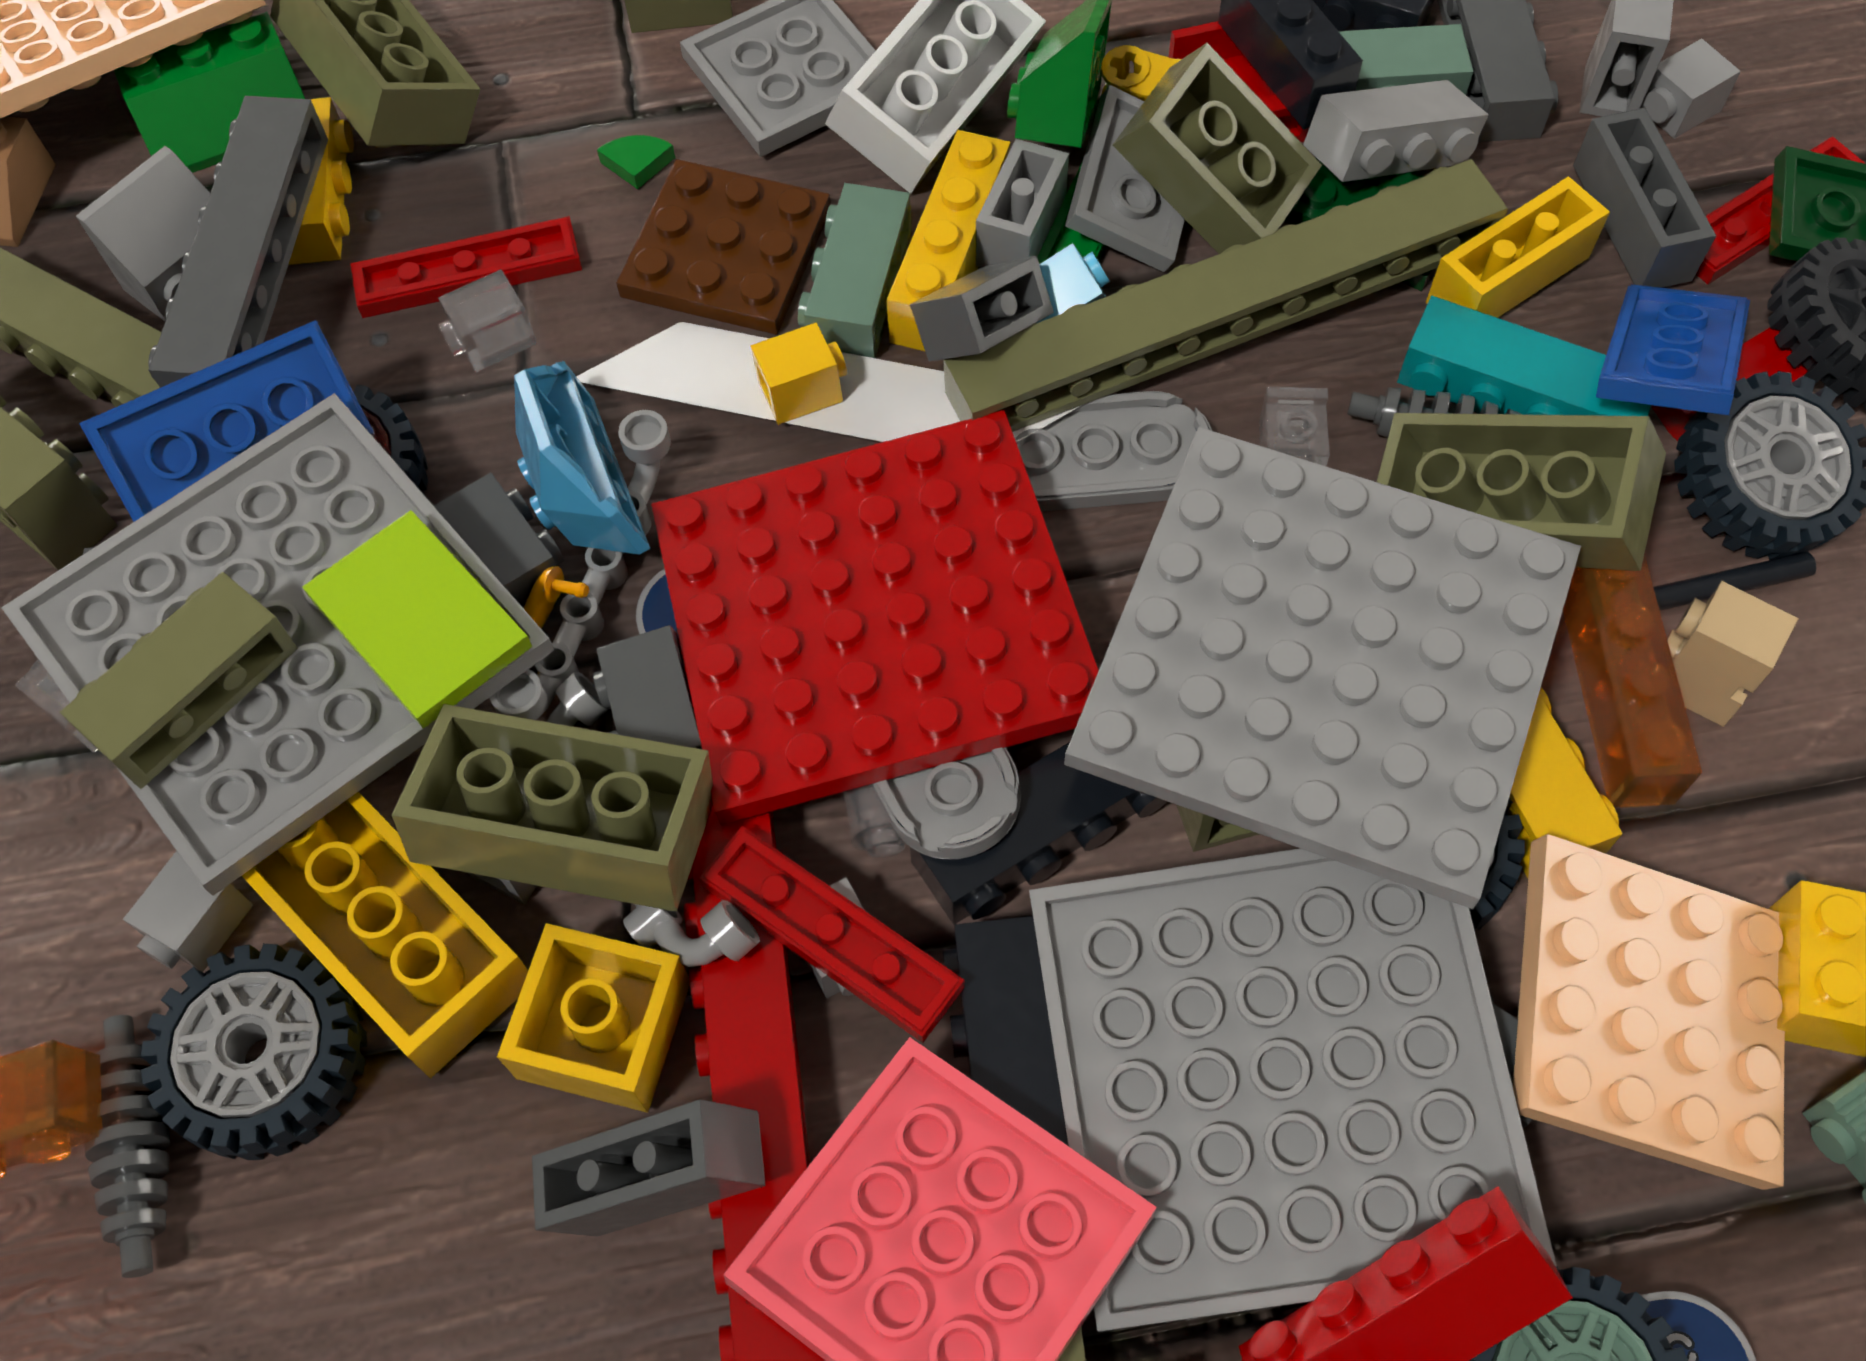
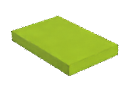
M412 510L405 513L302 586L310 600L423 729L437 719L444 704L456 705L533 647L527 634Z

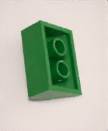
M1086 0L1043 35L1035 52L1028 51L1025 67H1020L1017 83H1012L1009 93L1007 117L1016 119L1015 139L1082 147L1100 98L1103 78L1101 66L1106 54L1112 0Z
M268 12L249 17L239 23L229 24L205 32L201 38L193 43L181 46L173 44L153 53L150 60L136 67L122 66L114 70L125 102L150 155L153 156L166 146L176 154L192 173L222 162L229 142L230 124L234 119H237L245 96L305 99Z

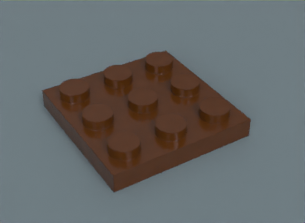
M676 159L616 282L621 298L778 335L825 225L827 211L831 205L830 194Z

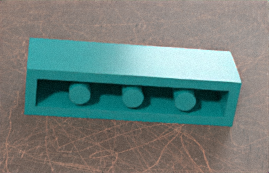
M1432 295L1408 347L1396 382L1416 390H1425V395L1435 396L1437 392L1450 393V402L1456 404L1461 394L1474 396L1475 404L1473 411L1478 414L1485 401L1497 404L1498 414H1506L1507 410L1511 409L1520 412L1522 415L1648 416L1651 405L1596 398L1599 377L1606 358L1605 354Z

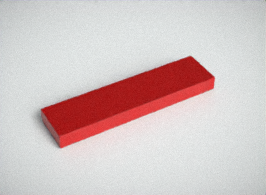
M1833 136L1810 150L1811 152L1866 164ZM1774 173L1706 215L1716 234V238L1696 275L1707 285L1770 245Z
M570 216L350 263L356 304L362 318L582 271Z
M741 826L699 877L703 888L720 900H727L732 903L748 920L921 1043L925 1042L965 988L963 978L743 826Z

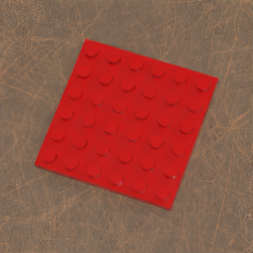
M1005 410L990 413L974 420L968 419L651 503L702 750H708L713 780L711 795L720 825L1076 728L1099 670Z

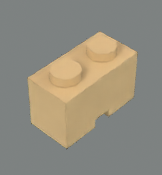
M1721 581L1706 603L1697 598L1693 599L1676 629H1672L1664 640L1653 660V663L1663 667L1652 691L1724 727L1743 705L1747 694L1743 693L1744 689L1753 693L1773 670L1799 618Z

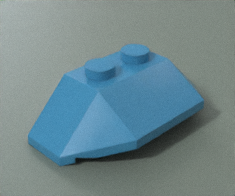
M565 361L557 362L552 366L542 365L527 368L515 374L516 435L524 456L517 460V463L524 478L535 490L536 495L530 498V503L541 523L548 530L556 526L569 542L575 546L639 555L649 550V543L594 398Z

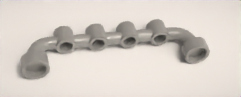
M639 410L627 415L622 420L618 434L625 455L636 463L628 490L646 535L651 528V519L646 505L657 482L660 461L670 449L671 438L667 423L659 413L651 410ZM588 547L585 553L588 570L582 583H586L589 586L588 596L578 598L575 595L568 594L563 598L560 604L563 622L552 642L555 651L535 664L538 671L537 675L528 669L489 697L498 714L532 720L538 719L553 701L556 695V688L575 671L579 672L574 655L581 641L597 637L604 627V619L598 605L605 591L620 587L628 577V569L623 557L624 552ZM563 665L561 668L557 670H552L557 666Z
M575 671L556 688V694L561 702L552 711L547 722L573 727L579 720L587 726H592L610 708L605 709L603 707L595 685L583 674ZM727 900L720 901L701 918V925L706 934L694 939L687 937L680 926L682 918L678 911L634 904L636 909L623 919L625 928L639 945L653 949L658 944L664 952L679 955L680 963L689 967L710 964L723 955H726L733 961H739L760 942L758 933L750 921L738 908Z

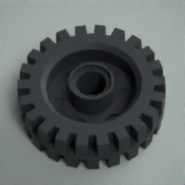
M1835 238L1832 242L1825 240L1800 258L1773 286L1770 292L1772 296L1767 304V309L1773 313L1768 317L1771 329L1780 330L1775 336L1779 348H1791L1793 351L1786 359L1794 368L1803 364L1808 369L1804 375L1805 377L1815 380V384L1821 380L1825 383L1824 388L1827 386L1838 394L1836 397L1843 393L1844 404L1847 403L1849 406L1856 408L1863 403L1866 410V241L1854 239L1849 243L1846 238Z

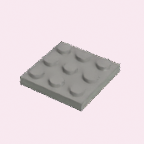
M768 0L680 41L683 59L760 157L825 126V122L842 89L876 51L833 0Z

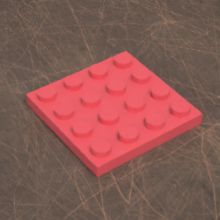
M909 1037L724 1273V1278L727 1285L826 1361H1058L1154 1217L1157 1207Z

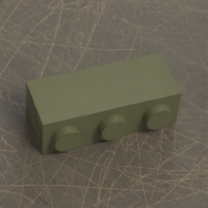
M222 571L206 586L194 591L187 598L184 605L155 630L138 639L131 650L98 679L86 684L79 691L76 698L59 713L138 788L142 789L291 656L298 647L276 616Z

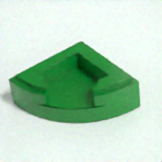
M647 135L621 137L597 149L600 163L636 189H639L676 158L671 143Z

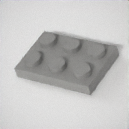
M1109 85L1098 103L1065 226L1165 272L1175 261L1185 219L1113 146V143L1144 101Z

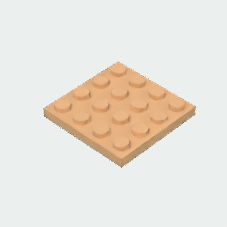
M1549 834L1532 841L1513 1091L1519 1115L1761 1190L1784 1187L1785 1031L1777 1029V1018L1780 1016L1783 1008L1782 998L1778 991V951L1783 945V934L1779 926V912Z

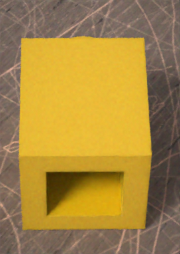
M817 322L750 345L758 383L778 425L843 402L839 378L847 375L846 364L836 342L827 344Z

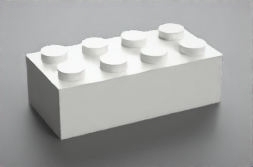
M919 0L842 89L825 124L911 194L952 144L957 130H963L1024 56L1046 20L1022 0Z

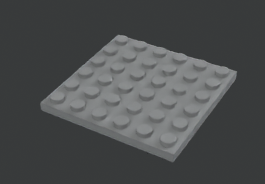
M335 393L1 607L69 702L76 698L79 691L86 684L98 679L126 655L138 639L151 633L184 605L187 598L194 591L206 586L222 571L279 620L298 647L291 656L142 789L138 788L119 770L197 880L212 896L424 745L436 722L434 720L424 729L417 723L310 600L302 586L405 513L412 510L527 634L533 646L454 706L474 709L555 651L549 637Z
M1198 427L1066 750L1064 765L1474 909L1482 894L1581 546Z
M1301 848L1029 890L1068 1145L1157 1207L1154 1217L1094 1306L1097 1332L1314 1301L1319 1293L1328 1285L1337 1281H1345L1382 1258L1384 1253L1396 1243L1413 1239L1447 1218L1459 1204L1470 1199L1479 1198L1497 1186L1500 1187L1556 1266L1468 907Z

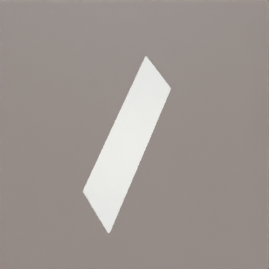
M679 322L576 376L581 383L776 421L758 383L750 345L770 338ZM842 352L847 368V375L839 378L843 402L785 423L885 442L960 422L945 393L944 371ZM1080 406L1013 432L1014 438L1016 439L1020 433L1029 429H1042ZM1028 434V435H1026V436H1024V437H1022V438L1016 440V443H1017L1018 441L1023 440L1024 438L1030 436L1031 434Z

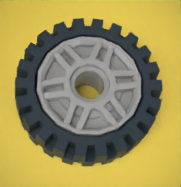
M1778 371L1770 377L1767 372L1756 373L1747 379L1744 377L1736 381L1729 415L1697 411L1688 420L1683 428L1686 432L1679 437L1676 450L1683 453L1674 460L1675 473L1687 474V476L1677 486L1681 497L1694 494L1696 500L1686 508L1693 519L1704 513L1709 517L1710 520L1702 529L1711 538L1724 531L1727 534L1722 545L1735 551L1746 546L1745 556L1759 559L1768 554L1769 560L1813 550L1844 532L1861 517L1862 514L1859 511L1866 507V468H1864L1866 467V447H1859L1858 443L1866 438V429L1863 423L1854 427L1849 426L1846 420L1855 414L1854 410L1847 403L1835 409L1831 404L1838 394L1827 386L1813 393L1815 380L1802 376L1792 382V373Z
M263 943L261 951H258L250 944L234 947V958H229L222 952L206 958L210 968L208 971L203 973L193 966L181 976L188 987L182 993L170 987L162 997L161 1001L169 1007L166 1015L153 1013L147 1028L156 1037L155 1040L143 1041L141 1057L150 1064V1067L142 1069L141 1075L143 1085L153 1092L147 1096L153 1109L163 1116L162 1120L183 1138L219 1156L235 1159L238 1156L246 1160H263L264 1153L266 1152L277 1157L293 1152L291 1143L296 1140L305 1145L319 1136L315 1129L316 1126L322 1121L331 1126L342 1113L335 1108L341 1098L351 1102L358 1089L351 1081L354 1074L363 1075L366 1059L360 1053V1048L367 1047V1032L360 1024V1021L364 1019L358 1005L351 998L352 996L315 959L313 960L305 953L291 947L289 951H286L278 944ZM267 1039L266 1048L262 1055L255 1061L245 1064L246 1054L250 1047L257 1041Z

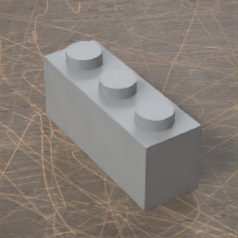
M1448 80L1325 94L1320 98L1303 145L1342 182L1453 166L1469 160L1477 147L1479 135L1489 114Z

